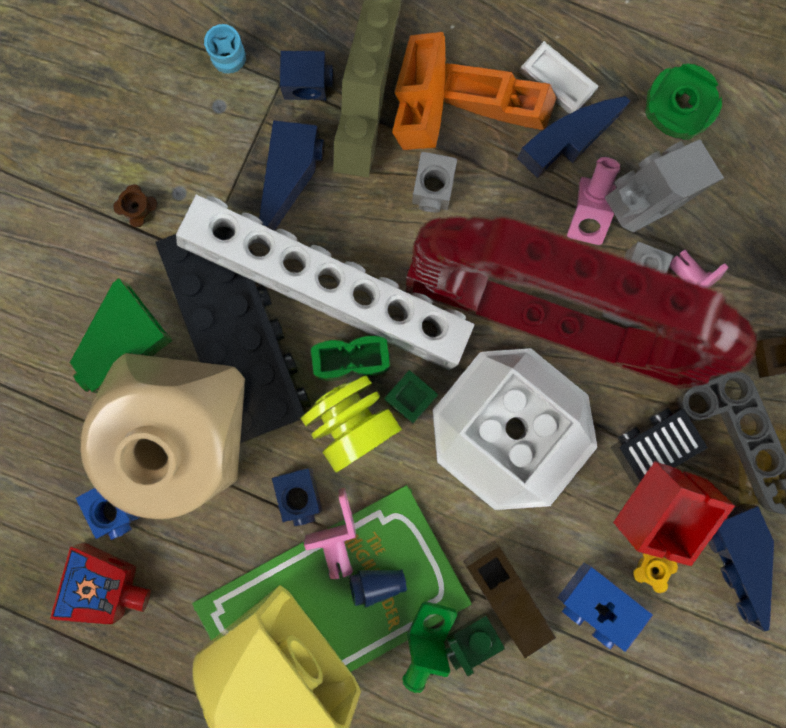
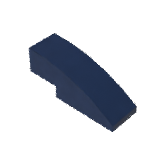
M626 96L604 100L580 108L558 119L521 148L517 159L537 178L561 154L573 163L623 113L630 100Z

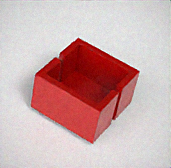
M654 461L613 523L637 552L659 558L665 556L667 560L692 566L735 505L708 479L686 471L682 473L677 468Z

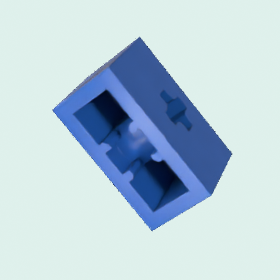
M583 562L557 597L566 605L562 612L579 626H581L584 620L596 629L592 636L610 650L614 645H617L626 652L653 616L585 562ZM598 603L605 605L608 609L605 616L595 609Z

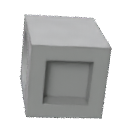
M421 151L412 204L419 205L418 208L426 212L438 213L440 209L448 210L458 158ZM436 178L443 183L444 187L440 191L433 192L428 190L424 183L428 179Z

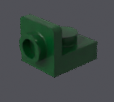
M484 613L448 634L447 640L450 647L445 649V652L455 670L462 667L467 677L474 674V667L503 651L505 647Z

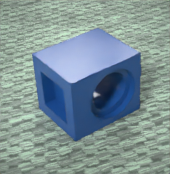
M95 488L75 498L95 539L109 535L111 540L116 539L131 531L132 528L129 523L140 518L116 507V518L114 521L108 520L103 511L108 501Z

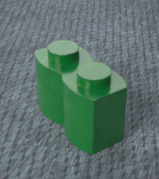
M379 336L360 337L349 344L343 341L329 340L318 343L311 348L313 373L321 380L339 381L353 374L362 377L366 375L367 377H374L390 370L387 339Z

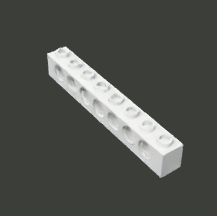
M197 194L195 195L176 233L177 246L368 334L385 338L388 343L442 368L450 370L459 364L475 325L466 321V316L463 313L448 308L443 310L432 305L433 301L425 295L406 293L400 290L399 285L391 279L385 277L376 279L366 274V270L354 262L346 261L342 263L332 258V254L320 246L311 245V247L299 243L297 242V237L286 230L277 229L274 231L263 226V222L252 214L242 213L239 215L227 209L228 206L215 197L207 196L205 199ZM219 227H227L233 231L234 235L228 240H220L214 236L213 232ZM254 243H261L268 248L269 253L265 256L257 257L250 253L248 247ZM288 259H296L302 264L303 270L299 273H291L286 270L283 262ZM321 275L334 277L337 287L334 289L322 287L318 277ZM357 290L365 291L370 296L371 304H358L353 297V292ZM388 306L399 307L403 311L404 320H393L388 314ZM423 321H429L435 325L437 329L436 337H430L424 333L422 329Z

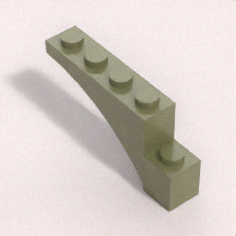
M402 0L363 1L342 80L341 117L334 140L333 172L367 178L370 176L385 85Z

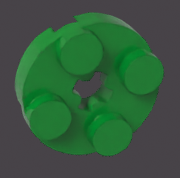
M682 64L681 67L674 68L669 67L663 70L651 84L646 97L645 115L664 134L683 140L692 139L695 135L704 132L716 120L721 111L722 96L719 98V92L716 88L718 83L708 70L695 64ZM683 94H687L690 97L688 103L692 105V108L685 107L683 109L679 107L675 96L681 97Z

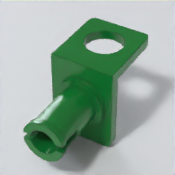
M427 601L422 602L407 633L411 663L402 677V683L409 691L414 693L422 692L425 689V684L430 674L442 677L449 676L450 667L444 641L457 617L456 609ZM437 614L444 618L443 624L438 628L429 629L423 625V621L429 615Z

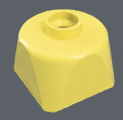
M281 585L204 646L195 655L193 661V683L209 728H349L361 694L355 677L291 593Z

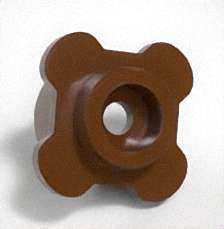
M132 184L119 195L118 200L113 205V209L117 215H124L128 218L130 225L133 227H141L144 225L145 217L149 212L157 209V201L154 197H147L142 193L140 186ZM134 203H138L137 209H133L132 205Z

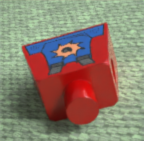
M80 543L71 546L69 549L50 619L114 624L122 619L126 608L144 612L150 599L151 590L132 585L136 572V567L133 564L89 544Z

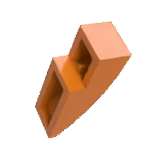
M443 32L411 35L409 37L394 92L400 104L392 133L403 150L436 148L445 89L446 51L445 35Z
M446 63L443 102L502 122L539 130L547 127L557 98L550 84L519 80L514 77L512 72Z

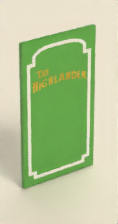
M405 485L352 514L356 538L344 542L350 564L353 568V573L350 575L357 574L358 570L402 569L406 580V592L399 593L367 608H364L363 605L354 606L349 583L350 575L343 577L340 564L338 563L340 578L330 579L323 548L318 547L305 550L304 542L192 604L194 611L197 612L212 641L260 600L281 585L291 593L342 662L352 672L408 640L407 633L422 602L427 601L454 608L457 612L472 605V603L470 602V596L464 591L415 501L412 490ZM343 519L342 521H340V522L334 524L333 526H331V527H329V528H327V529H330V528H333V527H337V526H341V525H345V524H346L345 519ZM437 614L429 615L423 621V625L431 628L443 621L444 618Z

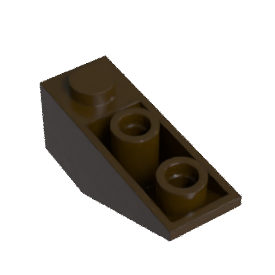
M495 541L463 561L524 658H527L556 639V636L523 582Z

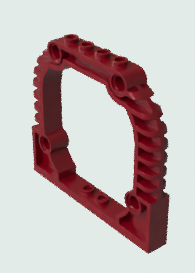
M459 216L440 217L424 224L418 231L414 241L412 263L406 279V292L425 295L432 301L678 389L709 384L712 376L739 371L751 362L756 350L757 338L752 325L746 318L739 315L738 310L724 302L725 297L721 293L521 221L505 217H496L494 220L480 217H472L470 219ZM488 276L517 285L536 287L643 325L651 331L632 327L625 329L495 283L488 280Z

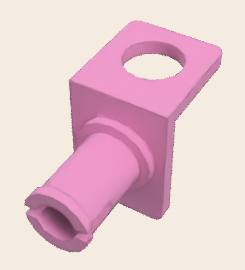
M602 157L597 160L592 179L585 177L580 179L577 207L568 229V238L601 245L605 239L614 212L604 197L616 189L614 181L620 170V164L608 157ZM588 218L594 219L599 222L600 228L596 232L586 233L579 228L580 222Z
M686 250L680 252L679 257H674L669 265V268L680 278L708 288L716 283L729 268L724 263L713 273L711 271L707 273Z
M345 488L339 489V500L346 524L307 534L304 541L305 550L318 547L323 548L330 579L340 578L338 563L340 564L343 577L353 573L344 541L356 538V529Z

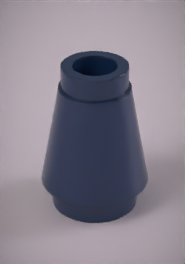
M402 569L358 570L357 574L349 576L354 606L363 605L364 608H367L407 591Z

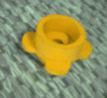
M643 553L637 568L633 570V577L639 583L645 582L651 585L656 593H663L668 589L667 582L671 574L677 572L678 565L676 562ZM654 567H657L659 570L657 574L652 572Z

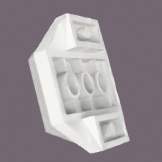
M531 348L480 352L432 410L437 463L494 510L551 506L597 449L588 394ZM511 418L521 420L524 425L523 435L516 440L510 438L506 433V424Z

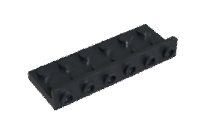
M219 227L213 232L214 236L220 240H228L234 235L233 231L227 227ZM176 234L156 241L158 252L199 361L201 363L233 366L245 378L240 444L300 421L301 417L307 413L306 409L311 407V403L304 386L298 388L294 380L293 374L298 373V369L291 352L285 354L280 340L285 339V335L278 318L271 319L267 306L272 305V301L266 286L258 285V282L177 246Z

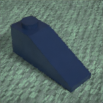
M273 120L259 219L263 222L262 225L275 231L314 175L317 161H323L325 139H320L316 125Z

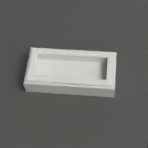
M545 41L521 66L519 71L530 81L550 84L557 97L555 102L569 114L582 108L599 87Z

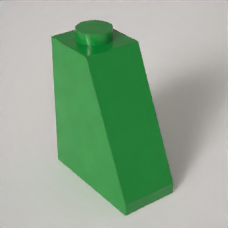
M120 278L112 283L69 362L76 371L73 375L75 381L86 392H98L111 366L123 354L153 356L173 341L130 284Z

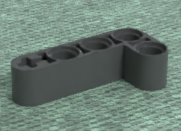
M732 372L710 380L709 384L694 386L683 392L678 398L677 407L678 409L684 408L691 421H699L721 414L759 504L769 512L786 515V496L781 498L782 503H776L772 498L778 494L777 490H784L786 493V455L752 379L745 373ZM727 381H735L741 387V396L738 400H733L726 395L724 388ZM692 394H698L704 398L706 408L703 413L698 414L690 409L688 401ZM744 415L751 416L756 422V431L751 436L741 430L740 421ZM761 450L768 452L772 460L771 466L766 471H762L756 465V455ZM778 475L780 477L779 479H772V482L763 481V478H771Z

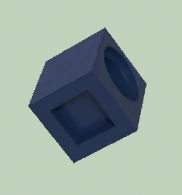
M281 51L280 89L284 100H327V88H333L334 73L333 65H327L325 51Z
M312 467L273 477L272 482L282 522L292 520L295 527L316 521L314 514L320 513L323 509ZM295 487L304 489L308 495V503L304 508H296L289 501L290 491Z

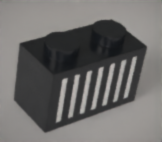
M665 407L648 417L651 421L648 425L641 429L633 426L617 436L619 442L611 446V449L633 485H639L654 461L675 468L708 448L684 408L670 410L669 407Z

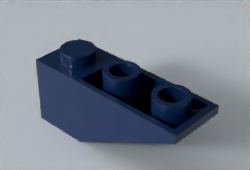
M742 504L733 508L708 544L714 553L719 554L724 566L721 567V573L727 585L731 589L734 588L738 596L739 602L736 603V607L740 616L746 624L766 632L770 630L774 540L759 507Z

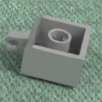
M700 139L686 146L680 141L662 152V156L657 151L646 157L638 164L641 169L637 173L633 170L614 182L617 188L604 198L621 226L631 232H635L674 212L724 177Z

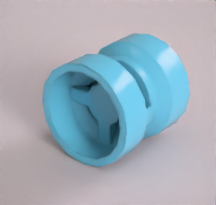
M218 24L207 31L204 45L214 67L223 73L239 71L246 61V52L238 32L227 24Z

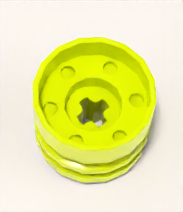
M367 375L355 381L345 382L318 399L313 407L301 417L306 427L321 419L324 422L321 427L311 434L314 439L322 438L328 434H331L335 439L324 449L323 454L336 473L402 430L389 409L382 410L373 415L369 411V408L380 398L377 391L363 399L360 397L359 394L372 385Z

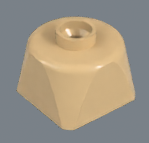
M128 353L123 354L111 366L83 424L81 458L85 472L95 489L108 502L126 513L150 519H170L197 509L230 487L238 479L245 378L233 366Z

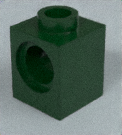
M408 370L384 400L413 425L438 394L413 372Z

